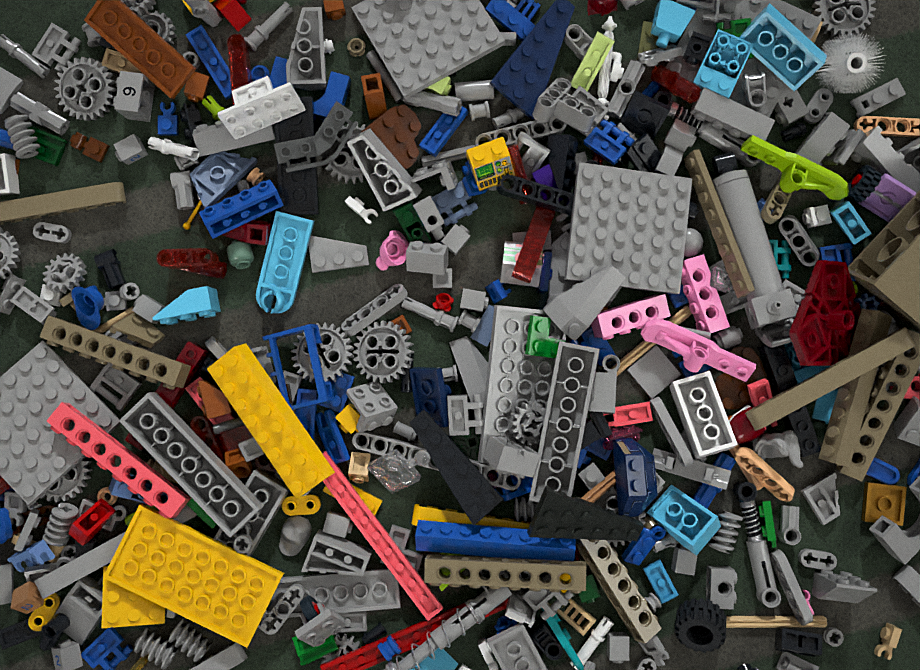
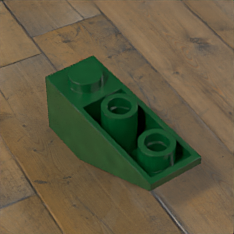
M410 201L391 208L410 242L421 241L433 244Z

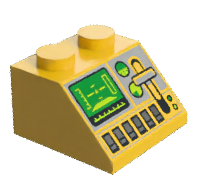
M503 137L466 150V157L479 191L497 185L498 181L505 175L515 176L511 157Z

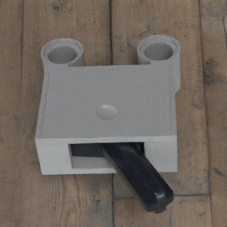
M612 354L607 355L602 362L606 373H595L588 410L602 438L612 434V430L603 414H615L617 372L620 368V360ZM614 360L617 366L614 369H608L606 362Z

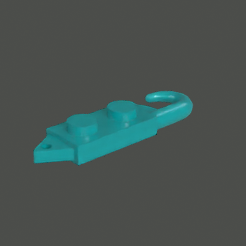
M557 613L553 617L550 616L546 621L576 668L584 670L581 660L569 641L572 637L567 629L564 628L562 630L558 623L561 621Z

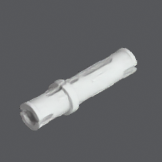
M151 137L148 140V145H150L148 147L150 149L159 150L163 154H173L193 161L199 157V153H197L199 150L197 148L176 144L169 139L161 140Z
M606 616L603 617L595 630L592 629L590 637L577 653L583 666L600 642H604L605 635L614 625ZM571 661L570 664H571L572 666H574V668H575L576 670H578V669L576 668V666L573 664V662Z

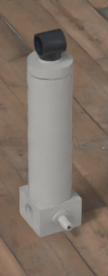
M732 151L712 157L714 171L716 175H719L712 182L755 289L746 295L748 301L744 303L751 330L789 320L795 317L797 308L791 289L784 290L747 170L737 171V161Z

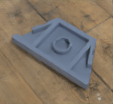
M223 151L209 155L190 173V177L204 209L208 206H213L258 163L257 159L251 157V159L242 158L240 154Z

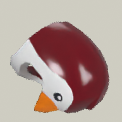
M749 404L733 416L728 415L727 417L737 444L752 442L765 433V428L755 431L745 413L752 409Z

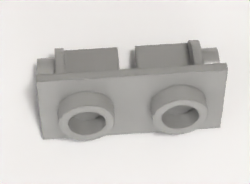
M13 274L6 276L2 286L4 290L0 292V312L10 315L15 306L10 300L24 286L26 280L18 278V276Z
M782 652L776 665L778 670L819 669L818 666L788 652Z

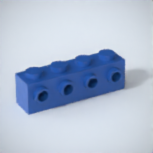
M269 179L260 182L250 189L243 190L233 197L225 198L220 203L208 206L200 211L199 214L213 239L284 205L277 189Z

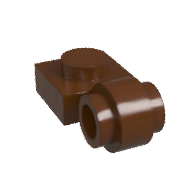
M78 132L72 135L70 146L80 151L82 148H85L82 154L102 163L110 147L109 145L93 137H90L87 142L86 139L88 137Z

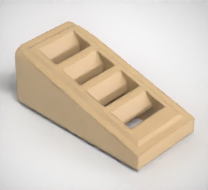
M570 598L569 607L564 612L558 609L557 613L584 636L596 622V619ZM574 607L576 611L571 615V617L567 616L570 610ZM580 612L582 616L575 622L573 619ZM585 618L588 619L587 623L581 627V622Z

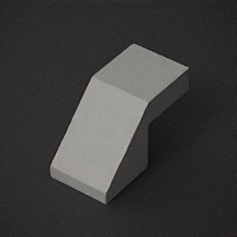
M665 144L655 172L674 176L684 152Z

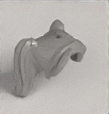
M789 430L782 434H762L753 441V451L764 461L765 458L789 456L794 466L797 468L803 467L800 459L798 438L793 431Z

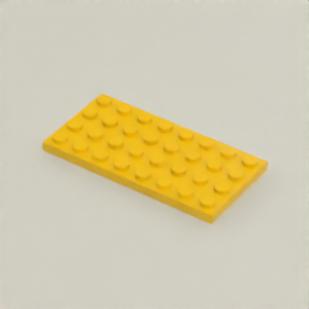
M140 504L103 578L247 648L284 573L244 553L240 554L234 548L172 518L167 519L160 515L158 511Z

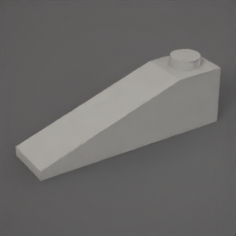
M303 7L301 10L289 59H287L286 63L287 83H291L295 88L308 91L326 90L327 76L322 7Z
M467 336L449 342L470 402H473V394H481V401L484 404L488 362Z

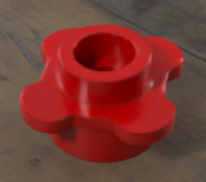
M447 293L436 295L433 307L446 312L450 311L454 299Z

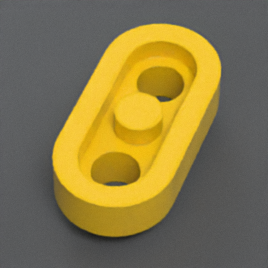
M314 494L301 496L298 499L294 495L288 496L282 502V510L289 516L314 514L321 507L319 497ZM309 501L313 502V508L308 507L307 503ZM293 503L294 509H290L288 504Z
M53 593L44 598V605L32 612L28 625L33 631H42V627L54 617L61 604L58 594ZM48 599L53 601L52 606L46 605ZM36 618L42 619L41 625L36 624Z

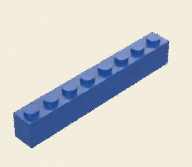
M418 520L415 534L417 551L574 561L576 539L529 537L528 529Z

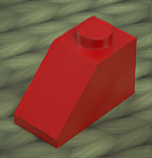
M101 498L72 523L68 534L84 546L101 530L116 510Z

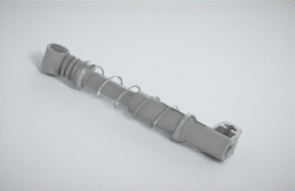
M483 569L480 571L482 576H490L488 570ZM482 586L485 590L475 599H469L465 602L466 606L462 609L457 608V613L447 621L442 620L441 625L434 631L427 632V640L419 646L413 643L410 654L405 658L397 655L396 663L388 662L384 670H412L413 668L420 670V662L428 656L435 660L434 651L438 648L440 650H443L445 647L450 648L451 642L460 635L465 636V631L474 624H480L484 621L485 616L509 598L512 592L508 587L490 589L488 588L489 586Z

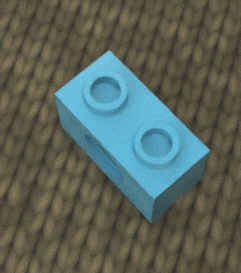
M845 200L829 211L852 244H856L872 234L849 201Z

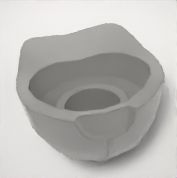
M299 515L290 516L286 519L281 530L279 543L280 551L284 555H297L306 544L312 531L308 519Z

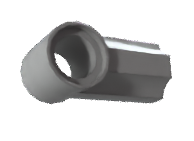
M191 170L170 174L171 184L175 190L177 209L179 210L195 208L194 184H192L190 177Z
M781 505L778 538L783 543L796 545L801 540V533L799 532V507ZM791 531L792 537L787 540L786 533Z

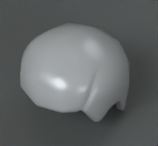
M687 228L684 256L689 258L696 256L703 248L701 234L692 228Z

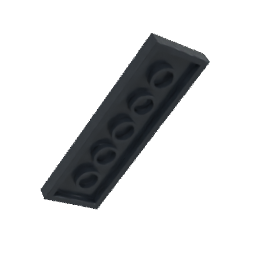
M299 97L305 106V111L275 123L276 143L315 136L313 97ZM307 157L289 160L290 165L306 162ZM310 158L311 163L317 162V158ZM277 160L279 196L284 205L280 207V212L291 215L320 214L317 167L287 173V163L278 164Z

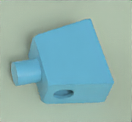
M660 0L655 9L651 33L658 36L656 45L660 48H666L668 42L676 43L695 14V10L672 0Z

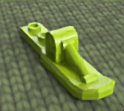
M754 135L742 143L741 151L778 168L782 172L780 188L785 193L789 194L799 189L819 190L829 199L841 201L848 196V183L840 175L798 154L786 152Z

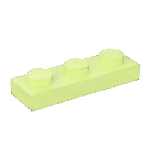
M597 31L570 82L572 87L577 89L581 86L588 92L615 42L613 39Z

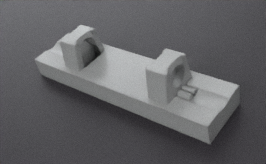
M654 448L652 455L654 456L656 469L721 489H727L731 475L730 470L693 460L694 464L684 468L675 454Z

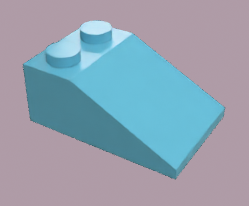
M670 485L647 511L650 517H653L672 537L696 556L721 527L717 515L673 485Z

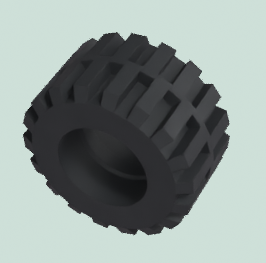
M693 598L691 601L686 600L684 604H680L676 613L675 636L681 644H685V647L688 649L691 648L696 652L702 651V653H706V651L712 652L714 649L721 648L726 639L727 618L724 615V610L720 609L718 604H713V601L710 600L705 601L703 598H700V600Z

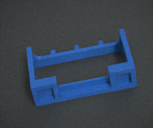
M308 324L262 337L263 341L269 340L271 353H267L266 357H273L275 372H271L270 375L271 377L277 376L279 392L292 410L335 400L331 381L324 382L316 346L322 343L318 324ZM304 332L319 399L292 406L289 402L277 339Z

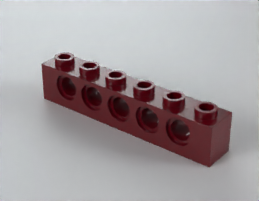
M188 341L176 361L191 366L184 387H175L172 390L163 387L164 383L161 382L156 390V393L172 409H174L185 392V388L200 368L198 364L203 359H206L210 351L196 342ZM129 432L125 441L139 450H145Z

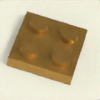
M865 482L861 520L875 523L883 515L897 525L903 526L907 487Z

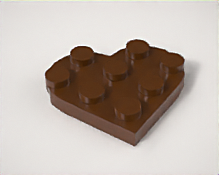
M406 105L395 106L389 109L361 131L363 132L370 128L405 170L415 163L419 150L414 139L421 129V124L416 113Z
M736 347L728 351L756 364L755 371L746 382L725 372L717 376L714 381L725 409H739L751 404L747 385L764 378L768 380L760 358L749 347ZM770 385L771 393H772V395H773L774 392H773V389H772V387H771V385Z

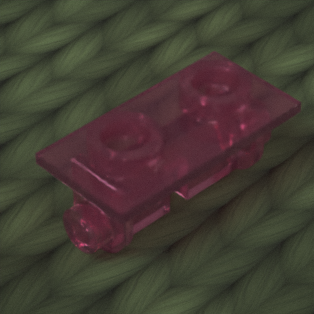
M634 424L624 425L619 429H611L612 434L604 438L603 447L605 450H613L612 440L618 438H632L638 442L640 440L639 432H643V430Z

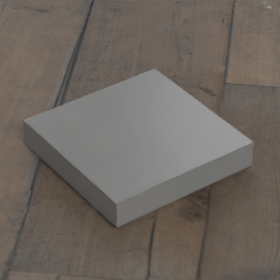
M657 345L626 369L651 399L681 375Z

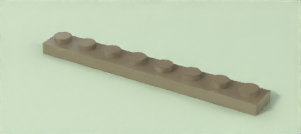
M699 149L693 150L683 159L690 178H692V185L695 188L712 236L719 249V254L726 267L733 290L737 298L745 297L755 290L701 152Z

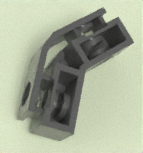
M336 101L315 136L274 144L278 164L287 163L288 168H286V172L290 173L324 166L336 159L358 125V122L355 121L353 123L349 120L353 112ZM344 123L349 124L342 137L339 138L337 134ZM335 141L341 143L336 152L326 160L311 163L310 158L320 156L329 150ZM307 157L306 162L290 165L289 160Z

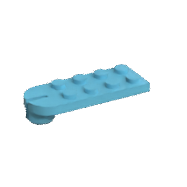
M279 211L275 212L256 290V300L265 312H270L274 295L277 299L271 313H283L294 304L314 225L313 220Z

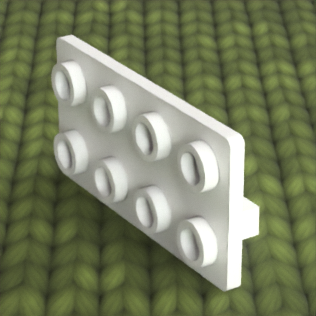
M266 76L233 90L232 95L235 105L217 114L233 138L239 139L305 111V106L291 83L273 89L271 80Z

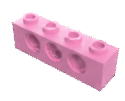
M704 254L684 260L681 282L683 292L689 302L690 311L696 321L697 330L714 333L730 327Z
M655 294L600 311L591 323L594 337L602 338L603 340L614 338L613 334H627L631 332L630 329L635 327L636 329H643L646 322L651 320H664V318L670 317L666 295ZM630 314L632 315V320H631V321L629 320V315H630ZM613 318H614V320H615V326H614V327L612 326V320H613Z

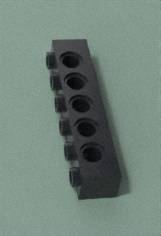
M784 344L773 348L767 345L757 347L774 396L798 384ZM806 405L782 417L787 431H793L798 438L800 457H806L821 451Z

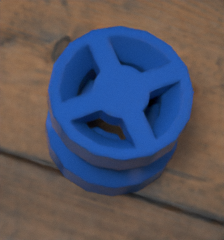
M391 635L387 637L384 643L377 645L388 662L392 660L395 654L402 652Z

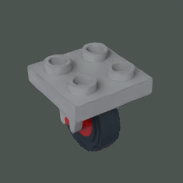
M308 595L300 601V607L303 612L300 617L304 625L294 632L298 639L315 647L323 644L329 636L339 633L342 627L347 624L342 616L329 608L327 609L324 604L318 603L312 596Z

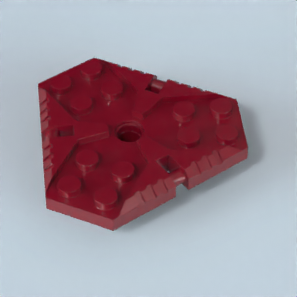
M818 260L803 294L804 300L800 302L789 332L800 366H832L848 357L861 313L860 304L853 301L857 295L846 262Z

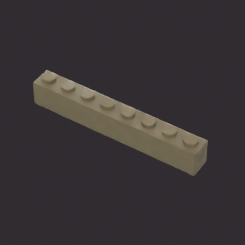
M861 309L848 356L887 336L892 316L877 310ZM878 366L839 387L818 459L850 467Z

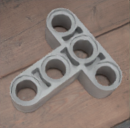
M557 78L539 96L532 115L539 122H547L552 116H555L570 126L586 132L590 130L597 113L590 105L568 94L571 88L570 81L564 78Z

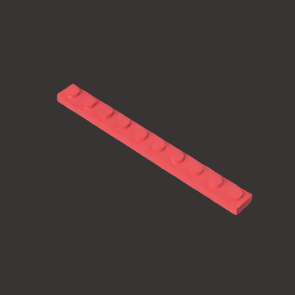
M325 451L323 455L335 473L323 481L427 621L443 610L444 607Z

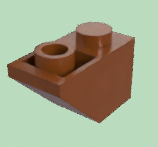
M380 73L361 76L369 119H378L387 111Z
M198 381L197 392L204 402V405H202L204 416H207L208 419H214L235 413L233 406L220 388L208 381Z

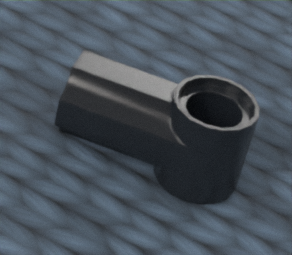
M110 249L94 256L95 263L99 270L103 272L108 288L111 290L127 284L119 265L121 262L116 257L117 252L115 249Z
M57 613L42 627V635L39 639V647L41 649L52 651L51 648L57 646L63 632L70 626V620L66 615Z

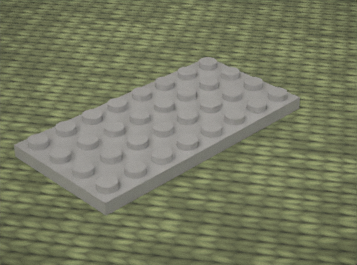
M494 305L482 417L484 421L478 462L489 463L483 456L490 435L500 438L508 437L512 441L519 442L518 439L513 438L514 433L509 430L513 427V424H510L509 421L514 418L511 416V413L516 414L517 412L516 406L522 408L523 402L528 404L531 401L535 404H541L543 408L547 409L556 358L525 354L530 315L550 318L543 310ZM551 320L549 338L566 340V334ZM522 431L525 436H528L526 432ZM538 438V444L532 442L531 445H526L538 453L541 439Z

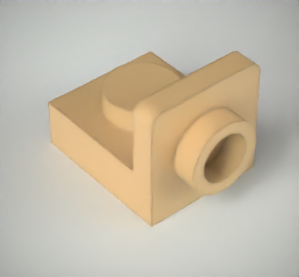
M351 452L348 471L349 480H352L354 483L369 481L371 453Z

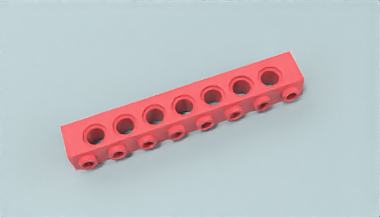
M61 402L47 419V422L52 425L50 428L54 432L65 435L67 437L65 440L73 446H79L82 449V454L88 458L93 457L98 461L96 464L100 468L111 471L114 479L119 482H125L128 485V490L143 496V501L149 506L154 505L159 509L158 513L167 519L176 518L191 499L186 493L70 403ZM71 421H74L75 427L73 430H70L69 424ZM86 433H89L90 440L86 443L84 436ZM104 444L106 447V451L102 455L99 449L100 446ZM119 456L121 458V464L117 467L115 465V459ZM133 468L137 471L134 479L130 476V471ZM148 480L152 482V489L150 491L145 487ZM163 492H165L168 495V500L166 503H163L161 501V495Z

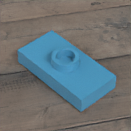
M660 559L642 568L661 604L679 595Z

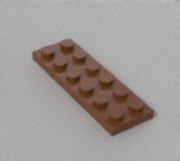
M97 0L84 19L88 25L171 99L177 96L196 70L190 62L121 0Z

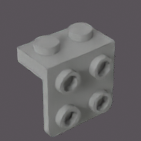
M370 382L347 389L346 395L361 414L356 426L360 433L392 423L398 407L379 382Z

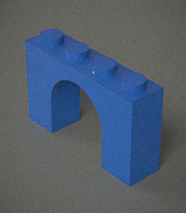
M277 56L275 58L269 78L273 89L287 84V59ZM331 71L324 95L319 100L313 102L314 121L316 118L324 121L336 101L345 106L351 85L350 76Z

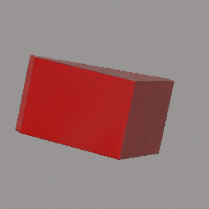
M217 0L213 3V6L238 32L252 20L237 0Z

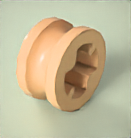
M254 168L246 180L252 182L253 186H256L263 180L265 173H260L259 168Z

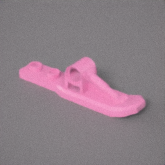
M654 319L646 322L641 330V336L644 341L656 343L682 355L685 368L691 372H699L703 364H707L746 382L756 369L755 363L721 349L712 340L672 322Z

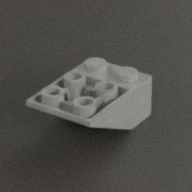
M821 569V572H814L812 595L818 599L859 603L877 592V588L871 586L870 582L861 580L860 577L852 576V573L840 571V575L834 574L831 570Z
M90 575L78 580L56 612V614L63 613L69 618L70 626L64 632L79 643V645L85 642L102 620L103 586L97 584V581Z

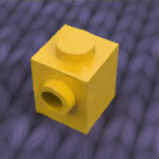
M348 404L335 418L341 423L339 427L346 434L348 432L350 434L359 432L356 426L361 414L352 404Z

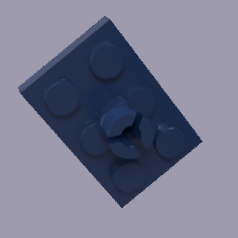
M410 368L416 416L425 409L440 427L449 426L447 396L451 394V389L447 384H444L442 368Z

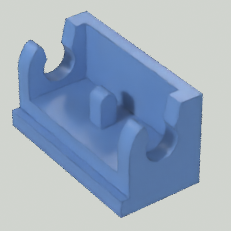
M43 539L29 545V547H24L22 552H16L7 560L9 563L12 562L17 571L24 572V568L21 566L22 561H25L28 567H32L38 564L42 565L46 561H51L56 556Z

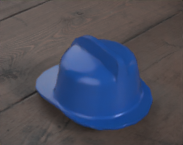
M94 285L87 288L75 287L71 295L77 317L85 328L95 330L100 325L99 311L104 306V298Z

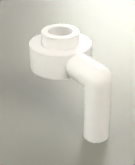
M612 51V59L614 61L610 72V81L617 82L618 79L622 78L624 68L621 67L622 55Z

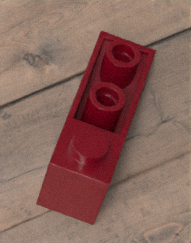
M254 219L222 235L246 243L267 245L273 222Z

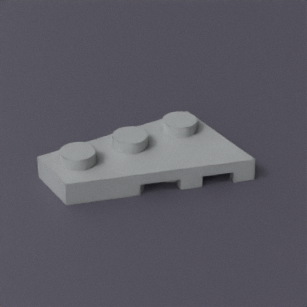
M316 236L310 237L309 253L312 273L369 265L367 246Z

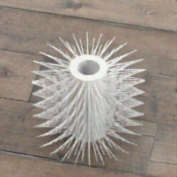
M850 33L851 38L835 39L834 44L837 47L831 46L834 49L832 52L827 48V55L829 56L826 57V63H824V65L831 66H825L829 68L816 71H821L824 78H830L827 86L832 81L837 86L835 90L841 88L839 93L841 91L843 94L845 91L846 93L847 91L848 93L850 91L853 93L851 87L854 93L856 91L858 93L856 87L858 89L859 86L860 88L864 87L863 80H867L869 74L871 77V73L876 70L873 64H883L867 63L870 62L867 60L882 56L872 57V50L868 49L867 51V48L870 47L869 43L865 47L862 44L861 36L858 37L857 35V37L853 38L852 33Z

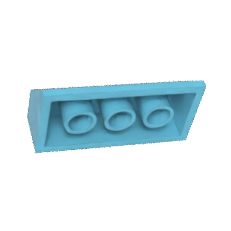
M770 3L755 17L739 37L753 43L754 47L751 53L793 91L821 68L827 57L822 50Z

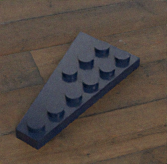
M555 0L489 83L532 121L535 120L532 114L537 100L547 87L575 6L568 0Z

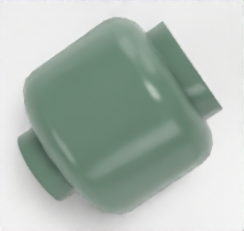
M234 240L226 249L230 265L237 269L248 268L254 260L250 243Z

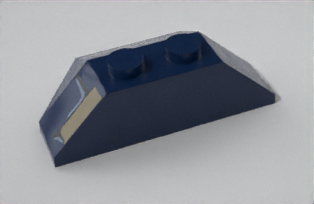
M612 438L618 513L620 516L638 517L658 496L654 456L632 438Z

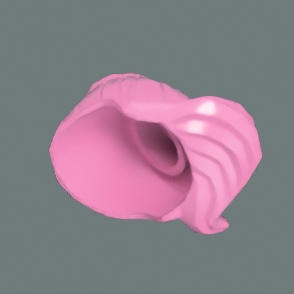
M392 230L380 247V256L375 262L380 270L385 271L389 266H398L406 261V250L409 242L401 232Z

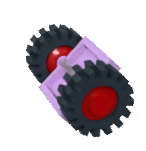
M863 165L861 169L859 168L857 173L852 175V179H849L848 196L887 222H890L916 194L915 191L885 173L882 176L880 172L869 165Z

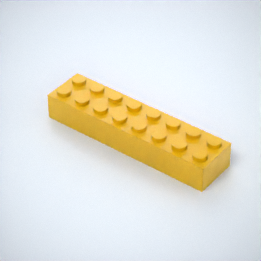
M246 343L234 346L207 368L296 499L335 473Z

